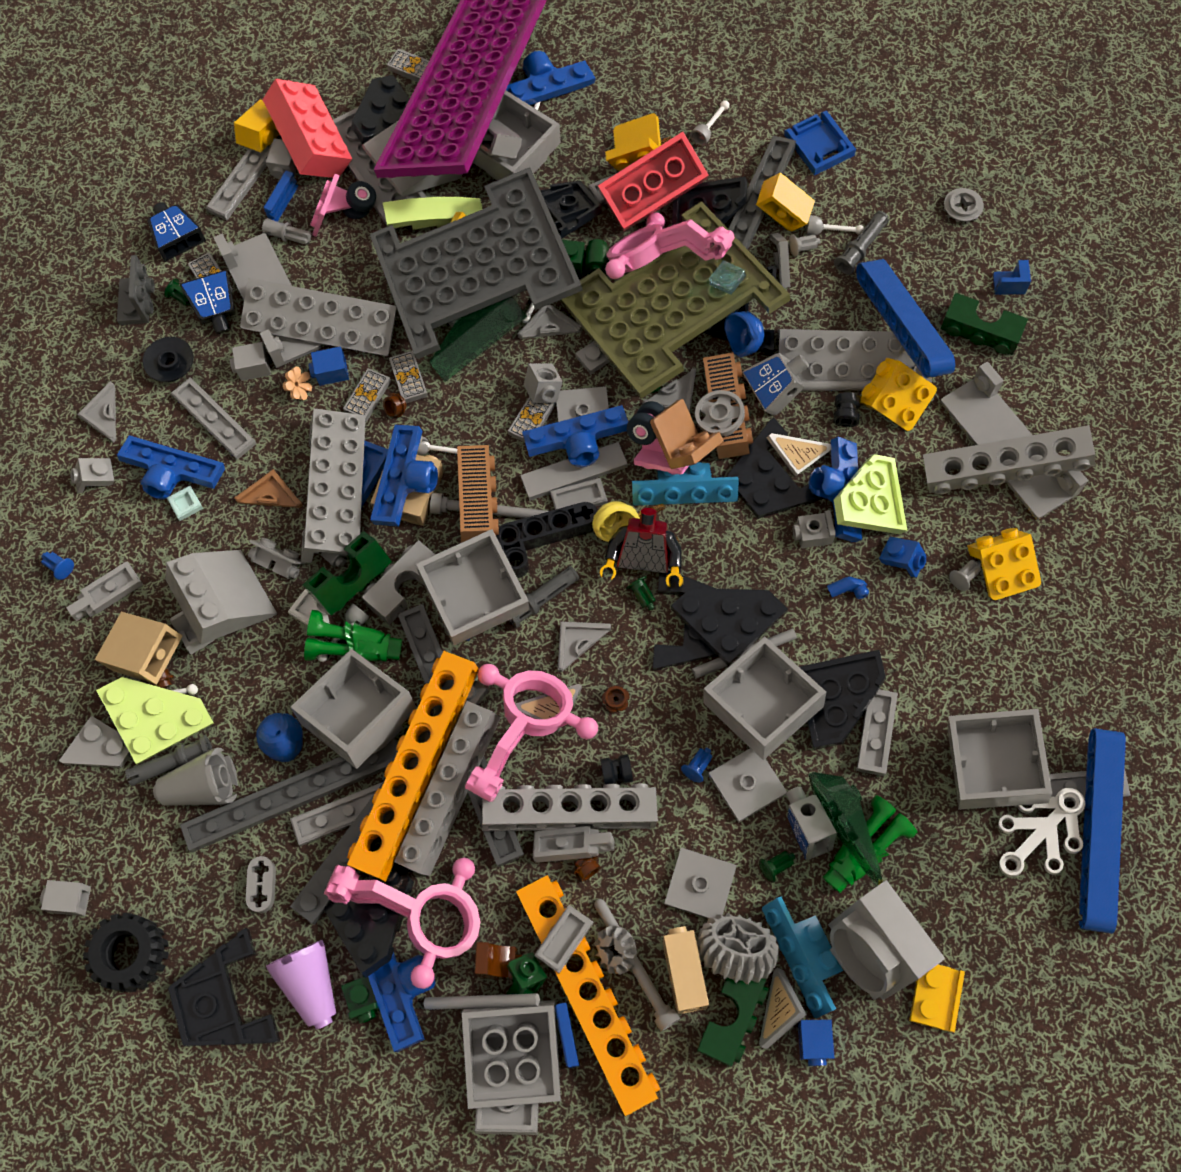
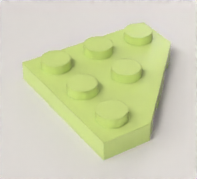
M874 454L865 461L835 497L834 505L837 524L902 534L907 531L895 458Z
M121 677L96 690L137 765L214 724L202 700L197 697Z

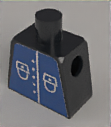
M160 202L153 207L155 215L149 217L147 221L156 247L165 262L206 241L198 224L180 205L175 204L168 208L164 202Z
M227 270L180 283L184 295L202 325L212 322L216 334L230 330L226 317L235 315Z

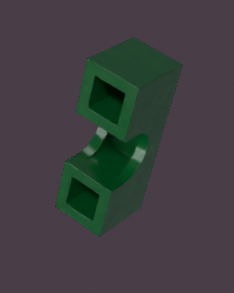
M955 292L940 329L945 330L951 336H961L970 339L975 345L992 347L1000 354L1013 355L1020 342L1028 318L1004 310L998 321L992 323L985 322L978 317L976 312L979 301Z
M364 531L344 548L350 558V564L343 574L334 576L322 567L302 584L318 605L331 616L341 610L346 602L355 594L361 592L372 579L383 573L386 567L392 563L379 543Z
M726 978L720 995L734 1002L737 1008L736 1020L729 1026H720L709 1021L696 1052L728 1067H732L733 1062L740 1063L746 1048L741 1042L745 1032L748 1034L752 1033L757 1017L753 1015L756 1004L763 1005L769 988L764 987L766 979L761 978L759 983L751 980L749 984H746L742 980L735 983L733 979Z

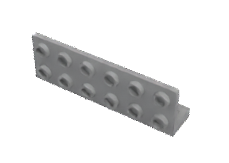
M223 233L213 237L243 300L245 299L248 278L292 286L265 233L237 245H233L232 241L227 243ZM269 329L259 332L276 368L322 348L320 343L273 335Z
M248 278L240 327L258 332L269 329L273 335L388 356L395 317L400 318L397 307L394 305Z
M777 329V339H779L778 353L787 357L789 361L801 354L809 364V367L798 375L801 381H872L876 375L877 367L886 358L901 361L925 378L893 332ZM925 378L932 383V378Z
M988 361L979 366L973 380L944 396L940 403L975 445L1031 436V432L999 396L998 391L1004 380ZM1033 455L1030 457V459L1033 461H1038L1043 458L1041 455ZM1010 459L1002 462V464L1006 466L1015 463L1014 460ZM1067 470L1054 476L1043 474L1025 481L1014 479L1008 480L1006 483L1035 519L1039 520L1077 496L1089 480L1081 471Z
M313 409L309 432V446L311 448L301 562L312 563L314 553L319 554V552L348 555L344 548L360 535L365 415Z

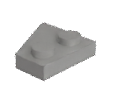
M91 716L59 761L64 765L74 764L122 768L131 754L118 731Z

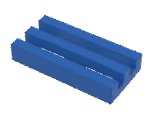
M286 170L266 202L264 210L268 219L278 222L297 190L298 185L296 184L297 181L294 178L293 172Z
M566 1002L556 1004L555 1011L566 1066L568 1068L579 1066L568 1006Z

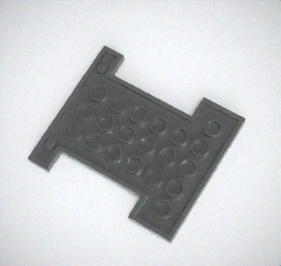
M530 167L484 186L492 206L401 244L393 225L370 234L412 350L417 359L441 350L433 330L434 328L520 292L528 291L534 308L537 310L583 291Z

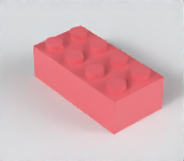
M275 79L262 100L299 174L333 178L337 174L340 177L352 161V157L317 88L311 84Z
M681 132L599 184L598 190L624 232L707 180L709 175L684 132Z

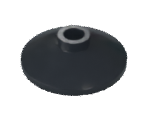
M164 337L154 341L143 355L145 372L149 377L159 382H173L182 378L189 372L194 361L191 347L186 341L178 337ZM169 361H174L172 364L167 365Z

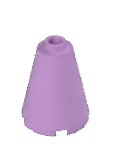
M323 940L307 945V948L296 950L266 965L272 978L308 1027L314 1025L317 1030L333 1022L331 1016L336 1014Z

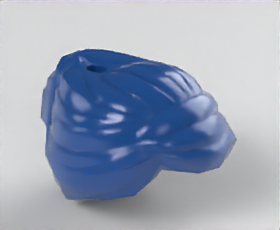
M749 311L733 312L727 316L724 329L734 354L742 358L755 353L764 340L762 322Z
M282 713L271 714L264 718L257 729L256 738L260 750L266 756L278 762L294 760L303 747V730L297 719L292 715Z

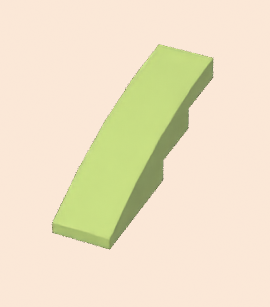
M426 197L383 202L387 227L393 225L394 228L412 225L413 230L432 226L439 228L449 224L456 212H463L468 216L483 209L480 198Z

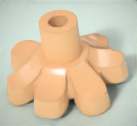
M294 367L286 372L285 377L287 381L283 383V389L290 391V396L293 399L306 400L308 395L305 391H312V385L306 382L310 379V374L307 371L301 373L299 367Z

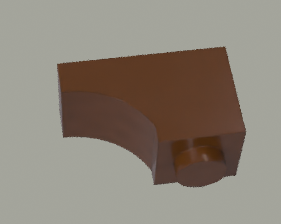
M477 942L475 974L480 979L513 980L507 965L510 961L523 955L518 954L516 947L495 945L489 942Z

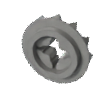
M967 188L952 190L944 200V211H947L948 218L953 217L957 223L965 221L968 224L971 220L976 221L984 208L980 195ZM960 200L964 206H968L966 211L959 207Z
M609 926L598 933V939L593 944L598 950L594 956L601 958L600 967H606L609 974L616 973L620 975L629 971L637 957L636 944L631 934L620 926ZM615 944L614 948L620 954L613 956V952L608 948L609 946Z

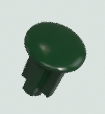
M179 279L171 280L165 288L164 296L166 298L172 296L183 305H190L179 285Z
M644 576L630 583L626 590L631 588L642 608L647 606L650 611L655 608L653 602L656 599L644 581L647 576Z
M784 851L768 861L760 859L759 867L764 877L769 882L774 883L775 876L791 867L796 857L794 853L791 852L789 854L787 851Z

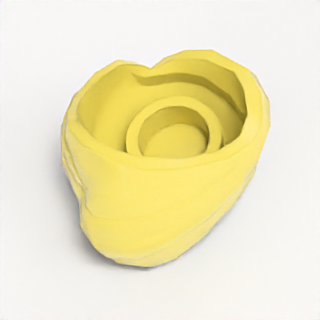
M612 501L601 506L595 513L592 528L599 539L609 542L610 538L621 526L628 525L630 518H640L636 509L623 502Z

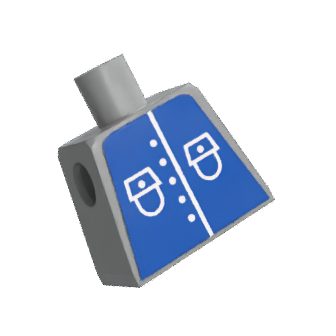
M777 353L747 368L742 373L764 411L777 415L803 390L804 384L798 375L807 369L809 364L801 354L789 361L787 357Z
M795 787L786 793L790 802L787 818L806 861L832 851L837 832L816 795L806 797L802 787Z

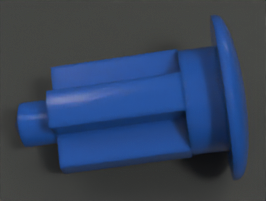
M46 552L41 555L43 559L41 563L54 572L56 579L63 580L73 571L74 562L71 559H62L54 552Z
M709 748L699 749L689 765H682L681 770L683 774L694 782H703L702 773L711 761L712 755L710 753L712 751Z

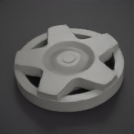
M717 390L706 394L699 400L695 409L696 422L703 432L708 431L711 434L720 431L721 436L725 437L733 434L741 426L745 417L742 400L736 394L726 390ZM719 397L716 402H709V400ZM731 399L734 400L738 404V406H731ZM700 411L706 415L702 421L700 419Z

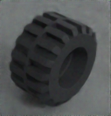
M123 913V915L114 914L110 916V921L106 919L100 921L101 927L99 929H92L90 934L93 935L91 941L86 939L84 945L89 947L88 952L83 953V959L89 961L85 968L87 972L93 973L90 978L94 982L100 983L102 987L121 992H136V988L144 989L148 987V981L155 982L159 978L155 973L158 970L163 972L166 966L161 964L162 959H168L169 952L164 951V947L169 945L168 941L162 938L165 935L163 930L156 927L157 924L153 921L131 913ZM134 935L139 944L138 956L128 968L119 970L114 963L115 948L122 939Z

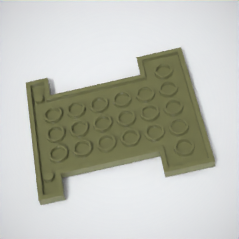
M702 201L681 214L683 222L691 219L708 233L722 226L728 230ZM735 237L730 249L721 259L717 260L713 258L705 261L687 246H683L662 253L652 262L629 272L614 283L598 268L580 280L583 291L560 300L642 399L684 371L682 363L672 353L673 351L754 298L771 314L790 301V294Z

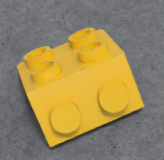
M652 113L615 126L613 130L615 148L605 152L606 161L617 171H621L661 146L657 115Z
M886 358L877 367L876 375L872 381L864 387L861 404L878 411L904 430L910 431L932 400L937 388L901 361Z
M1009 528L1001 531L999 536L993 538L992 536H983L977 538L976 543L967 545L970 556L981 560L988 596L991 599H1002L1041 585L1031 534L1019 531L1017 528Z

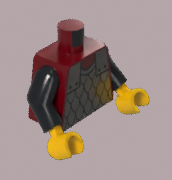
M641 509L640 519L630 518L628 525L621 526L610 538L605 555L607 562L600 569L601 577L604 568L610 567L613 570L612 580L616 575L614 563H617L619 568L668 573V569H671V573L666 577V584L670 587V578L676 575L679 578V587L682 586L683 577L679 574V569L682 568L681 546L674 533L668 531L667 523L656 521L657 511L655 509Z

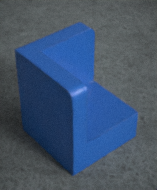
M1018 260L1014 271L993 273L995 295L1026 293L1031 283L1029 260Z

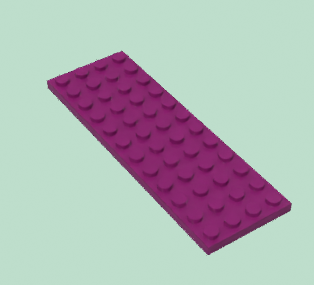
M460 0L374 168L377 178L439 176L444 174L461 175L468 173L547 0Z

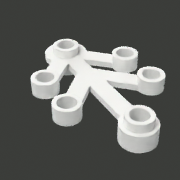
M1073 788L1062 789L1056 797L1050 798L1049 803L1033 804L1028 809L1018 805V809L1023 813H1031L1035 808L1055 809L1048 817L1014 818L1011 815H1004L1000 818L998 826L1003 833L1010 834L1015 830H1035L1015 852H1007L1001 857L999 869L1004 875L1008 877L1018 876L1024 868V860L1044 839L1046 840L1047 851L1044 868L1051 875L1059 874L1064 864L1059 854L1057 825L1064 817L1068 836L1064 841L1065 850L1068 853L1076 854L1082 849L1083 841L1079 837L1077 816L1085 808V799L1078 790ZM1072 799L1075 806L1073 808L1066 807L1064 800ZM1010 820L1013 828L1005 829L1002 826V821ZM1070 839L1078 842L1079 847L1077 849L1069 847L1068 841ZM1051 860L1057 861L1059 869H1050L1048 862ZM1006 861H1014L1016 869L1013 871L1008 870L1005 866Z

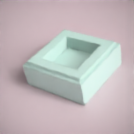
M191 486L167 498L179 521L203 509Z

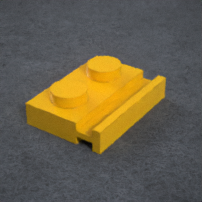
M938 964L916 980L909 1021L954 1033L965 971H958Z

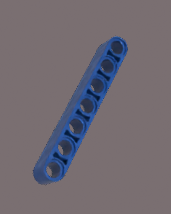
M884 259L858 263L856 275L859 284L925 378L952 374L955 370L954 355Z
M1096 728L1091 730L1088 739L1079 915H1082V921H1079V926L1083 930L1113 934L1116 930L1118 916L1126 738L1124 732Z

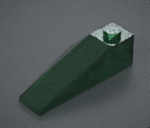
M511 296L460 317L440 345L441 350L436 351L429 363L446 382L519 326L527 318V315Z
M817 772L808 774L813 795L818 797L837 832L836 835L877 887L883 883L860 804L862 796L855 785L850 786L842 776Z

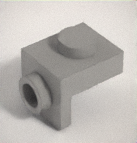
M78 458L75 468L71 469V482L76 484L77 493H83L85 486H110L114 483L110 458Z
M183 611L170 618V622L177 632L183 635L182 641L191 655L214 641L200 644Z

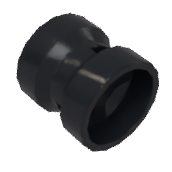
M850 392L836 395L835 407L837 410L834 412L833 423L844 427L857 426L860 420V414L857 410L861 405V397Z
M628 754L619 755L617 759L613 760L609 757L600 759L605 785L615 784L620 781L623 783L633 782Z

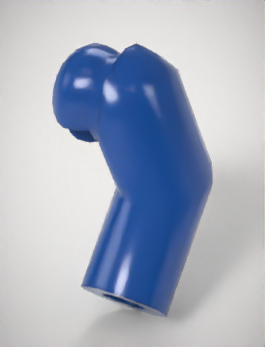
M845 577L827 585L832 598L847 591L854 592L857 599L865 598L869 594L867 583L854 577Z

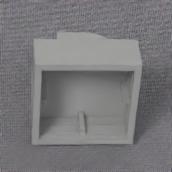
M505 90L493 119L499 120L521 137V148L515 160L489 156L487 152L479 147L472 163L485 170L497 181L529 167L534 174L561 143L560 125Z
M493 529L416 563L418 574L453 646L529 611V600Z
M764 636L704 688L703 703L764 760L824 707L826 691Z
M353 649L346 653L291 706L292 711L302 726L356 769L371 754L383 749L403 729L402 724L410 717L412 711L417 709L408 690Z
M1038 709L949 716L947 728L959 810L1049 803L1052 796V788Z
M887 880L861 897L828 924L831 928V953L847 975L861 989L869 993L873 1000L879 997L882 1000L887 999L921 978L945 959Z

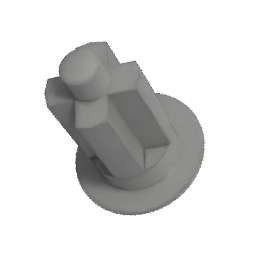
M794 234L790 235L788 243L792 256L797 257L800 251L817 248L818 244H820V238H817L815 235L799 238Z
M970 560L959 571H951L949 574L951 583L957 589L967 591L970 588L969 582L981 571L980 562Z

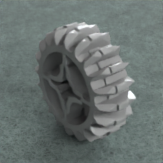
M727 913L725 917L717 914L715 918H709L707 923L703 924V927L700 929L697 940L699 957L704 961V967L713 968V974H721L724 980L730 978L735 983L739 980L746 984H749L751 980L759 983L761 978L767 979L778 960L779 946L776 944V937L770 935V929L762 928L761 922L755 923L751 921V917L745 919L740 914L737 917L732 916L730 913Z

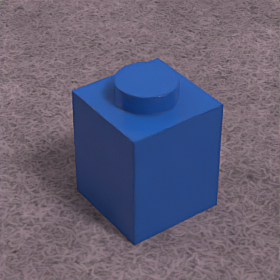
M341 346L311 352L312 363L308 364L311 377L317 379L319 386L349 380L346 359Z
M800 1020L798 1022L800 1060H808V1066H827L826 1059H834L832 1020Z

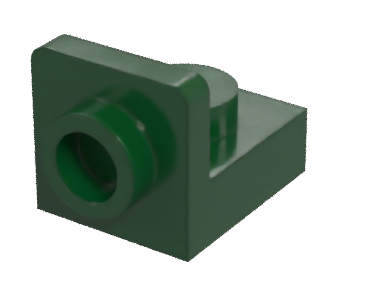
M532 952L508 963L507 968L513 977V984L506 995L535 994L546 980L547 976Z
M362 977L341 986L349 1010V1020H358L359 1024L376 1018L375 1012L380 1010L368 977Z

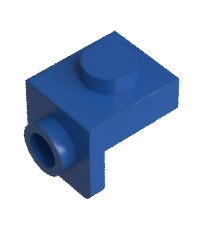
M889 537L879 557L881 563L907 569L910 576L915 578L926 564V554L919 542L896 537Z

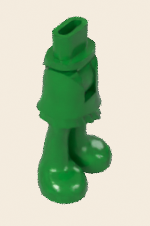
M311 611L307 627L308 638L305 642L304 660L313 661L318 655L344 656L351 649L369 662L381 660L382 662H387V659H400L402 639L391 638V634L388 633L385 636V633L379 630L360 626L356 623L351 625L347 621L345 622V627L332 625L323 621V615L320 611ZM310 636L344 639L347 641V644L322 641Z
M875 795L871 800L873 813L855 835H849V838L845 839L843 845L836 853L833 862L828 865L830 869L822 877L838 893H841L847 885L852 886L855 881L865 876L874 866L883 862L881 858L889 856L885 850L897 838L903 836L909 839L918 833L914 825L904 815L898 813L886 830L873 843H869L868 841L874 833L896 813L894 806L878 795Z

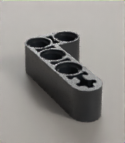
M581 502L501 525L499 527V535H496L509 563L514 560H521L523 562L519 566H511L516 577L521 578L525 576L529 570L526 550L594 531L592 522L597 508L590 502ZM587 515L589 519L585 520L583 516ZM572 518H574L576 524H572ZM558 522H564L567 524L563 528H557L554 526ZM533 529L541 531L538 535L529 534ZM508 536L516 538L509 543L503 541Z

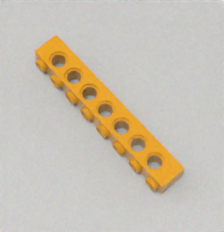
M443 651L441 657L435 660L432 667L433 675L429 684L426 683L422 688L420 694L421 702L409 717L408 724L410 726L407 733L402 735L396 747L398 753L394 761H391L385 770L384 777L386 779L383 786L378 788L373 796L372 804L374 806L370 814L366 815L361 823L360 837L357 843H353L347 855L349 859L348 866L386 882L477 677L479 668L475 662ZM454 680V684L449 690H442V685L445 681ZM437 705L442 706V711L439 715L430 716V711L433 707ZM430 731V738L424 743H419L420 734ZM417 757L418 765L414 769L407 770L408 761L411 758ZM406 784L405 793L402 796L396 797L395 789L397 786ZM388 811H394L393 820L388 824H384V814ZM376 838H381V847L377 851L372 852L370 848L372 841Z
M548 875L516 891L541 944L565 911L559 899L564 894L557 880L551 882ZM547 903L554 904L557 907L555 915L550 918H545L540 914L542 906ZM584 937L571 956H576L583 960L582 969L578 972H570L565 965L560 974L556 971L555 973L624 1115L627 1116L658 1099L655 1092L661 1089L653 1073L646 1074L641 1064L646 1059L638 1044L632 1046L627 1036L632 1031L624 1015L618 1018L613 1008L618 1005L616 998L610 988L604 990L599 980L604 977L597 960L590 961L586 951L591 948ZM592 984L597 988L595 998L584 1000L580 996V989L583 985ZM600 1011L607 1012L611 1017L609 1026L603 1029L596 1027L593 1022L595 1014ZM618 1039L624 1043L625 1051L621 1056L612 1057L609 1055L607 1046L611 1040ZM634 1068L637 1070L639 1081L636 1085L626 1086L622 1082L621 1074L624 1069Z

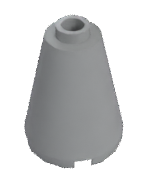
M214 748L158 778L153 787L155 799L164 806L226 805L232 803L237 794L232 795V784L238 786L237 773L230 756H223L221 752L224 749Z

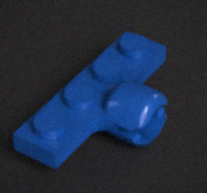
M534 51L527 55L523 61L524 66L522 69L528 78L508 84L506 90L525 103L532 105L594 84L596 78L586 61L556 68L545 52Z
M623 405L522 431L529 457L564 449L567 452L570 463L576 467L583 468L595 463L599 457L596 440L627 431L628 419Z
M394 426L370 519L374 525L399 527L407 495L412 492L430 493L437 486L438 470L432 461L416 460L423 432L419 426Z
M130 435L117 454L121 462L148 469L140 481L143 491L151 497L160 500L168 498L176 484L181 480L214 489L225 471V466L222 462Z
M836 437L831 440L832 467L822 465L821 468L814 469L810 475L808 485L814 495L828 499L833 503L835 537L850 542H858L862 540V528L838 525L834 505L835 497L858 471L857 443Z
M393 951L391 960L368 976L393 1050L394 1052H399L425 1040L413 1007V999L415 996L434 988L435 975L431 986L425 989L416 988L410 979L411 972L414 967L421 965L423 956L417 955L404 962H398Z

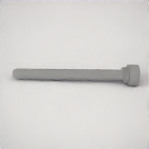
M432 493L430 513L442 514V512L447 513V510L460 511L458 500H449V497L444 496L442 493ZM497 505V513H492V515L527 518L548 511Z
M602 899L596 900L594 907L605 926H619L605 901ZM636 957L631 970L656 1011L654 1013L656 1017L654 1022L660 1032L677 1023L681 1018L675 1008L671 1009L669 1004L665 1005L640 960Z

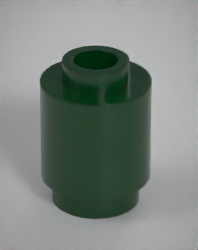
M593 239L585 247L584 271L588 275L598 268L606 275L605 268L609 261L606 254L609 251V247L604 240Z

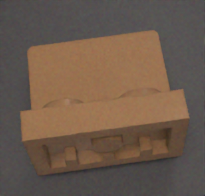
M683 399L677 400L650 421L671 469L696 464L723 442L720 431L711 434L708 431H704L698 434Z

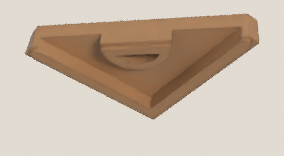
M274 469L235 497L239 504L294 508L303 506Z

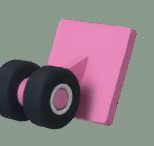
M337 174L334 175L332 182L327 180L310 226L315 227L312 236L317 237L323 218L327 213L342 210L344 215L349 218H364L375 204L376 192L374 188L367 182L356 181L349 186L348 190L336 186L339 178Z
M654 401L645 402L627 423L629 437L635 443L642 445L641 451L634 458V465L682 475L689 466L675 469L670 468L650 424V421L664 411L665 408L660 403Z

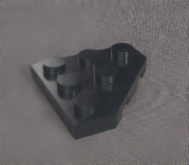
M393 75L372 79L352 120L351 128L362 144H365L397 122L410 100Z
M746 177L703 182L673 200L672 226L683 222L681 214L701 201L725 224L747 203Z
M690 588L671 605V610L728 666L788 611V608L769 590Z
M880 650L799 667L826 691L824 707L808 720L814 750L842 745L886 680Z
M395 862L386 882L373 876L365 879L378 880L406 895L411 893L414 884L405 868ZM351 900L347 904L333 902L324 909L365 978L391 960L394 951L392 945L396 932L400 931L403 915L378 903H355Z

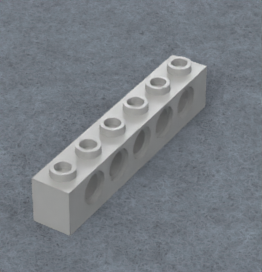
M1090 425L923 454L929 493L935 492V494H946L951 490L960 488L971 490L978 487V485L984 484L1000 485L1014 479L1025 481L1043 474L1054 476L1067 470L1084 471L1091 466H1095V450ZM1061 450H1068L1071 452V454L1067 456H1061L1058 454V452ZM1033 455H1041L1043 457L1038 461L1030 459ZM1008 459L1015 461L1014 464L1009 466L1002 464L1003 461ZM979 464L987 465V468L984 470L974 469ZM951 469L960 470L956 475L947 474Z
M469 701L466 702L396 856L395 863L419 874L431 875L467 795L468 790L465 789L466 782L475 767L480 766L501 719L493 711Z
M642 783L633 784L631 788H620L618 784H606L603 788H591V785L580 784L571 789H563L561 785H548L546 789H534V786L521 785L517 789H505L502 786L493 802L482 798V831L554 830L590 826L591 829L655 828L658 822L656 787H648L647 784ZM627 800L632 803L634 809L625 811L620 807L619 802ZM541 801L547 805L548 810L537 812L532 805L535 802ZM565 801H571L576 805L577 809L573 812H567L562 808L561 804ZM600 801L604 804L605 810L595 811L590 803ZM508 802H514L519 806V810L509 813L503 806Z

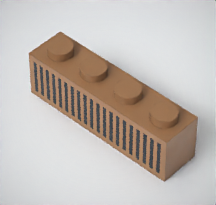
M734 352L703 358L708 393L726 390L736 394L740 399H746L744 383H738V378L743 377L741 363L735 362ZM719 397L713 398L709 402L714 403ZM731 399V406H738V404ZM747 405L744 406L745 417L741 426L733 434L726 437L722 436L723 442L716 447L719 459L750 454L748 444L753 443L751 428L745 427V421H750Z
M489 445L457 446L461 543L493 529L495 535H499L498 519H493L492 513H497V497L491 496V492H496V476H490V471H495L494 455L489 456Z

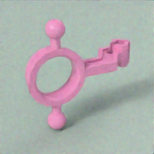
M652 213L647 217L644 228L627 235L609 249L606 254L609 261L606 264L605 271L610 278L619 279L624 273L645 266L662 253L683 246H687L705 261L713 258L715 260L721 259L732 246V241L735 237L731 230H726L723 226L708 233L691 219L664 228L665 219L662 214Z
M482 665L477 672L478 679L483 685L490 686L495 684L503 689L504 713L511 726L498 742L487 767L483 769L478 766L472 771L466 782L465 789L489 802H493L503 785L504 780L499 778L509 755L524 734L546 736L568 724L576 728V732L581 738L592 739L598 732L597 722L593 718H579L570 713L573 707L572 694L565 683L551 674L542 671H525L516 674L509 680L499 674V670L495 665ZM525 690L539 691L555 700L560 712L549 719L531 718L518 710L513 696Z
M459 858L453 864L454 880L452 885L446 883L431 885L420 892L416 898L410 897L378 880H358L360 875L356 873L355 869L336 865L324 891L328 899L336 903L347 904L349 900L355 903H378L408 918L407 930L409 938L415 948L424 954L421 965L414 967L411 972L410 979L416 988L425 989L431 986L435 975L432 967L436 958L447 959L460 956L472 947L479 934L480 918L478 908L470 895L462 890L465 880L472 878L475 873L474 863L469 858ZM437 898L448 900L462 914L464 931L457 945L447 948L436 946L423 934L419 918L421 909L428 900Z

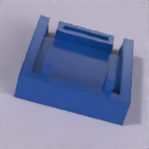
M827 111L821 112L820 117L816 114L793 125L792 130L788 128L784 131V136L787 139L796 140L795 151L813 175L855 156L856 148ZM838 151V154L823 160L824 156Z

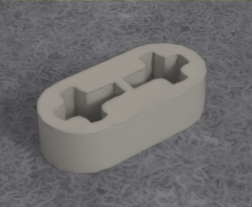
M255 857L247 868L246 904L249 909L256 913L269 911L275 900L276 867L273 861L267 857ZM261 863L269 868L268 872L263 873L262 882H260V875L255 873V869L260 868ZM259 887H262V895L267 897V901L262 902L261 907H258V904L253 902V899L259 896Z

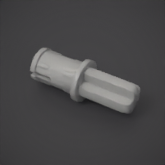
M268 218L263 222L262 230L267 235L281 238L284 242L288 239L302 244L310 243L311 232L292 227L289 222L280 223Z

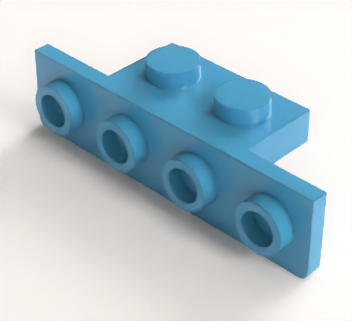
M697 462L694 465H690L682 475L657 470L658 480L632 481L633 505L635 506L738 501V477L712 478L710 463Z
M782 897L774 899L763 906L762 911L776 937L781 952L785 956L792 975L798 983L808 1008L811 1010L813 1017L817 1019L836 1009L823 980L842 972L843 969L831 953L830 949L832 947L816 915L795 924Z

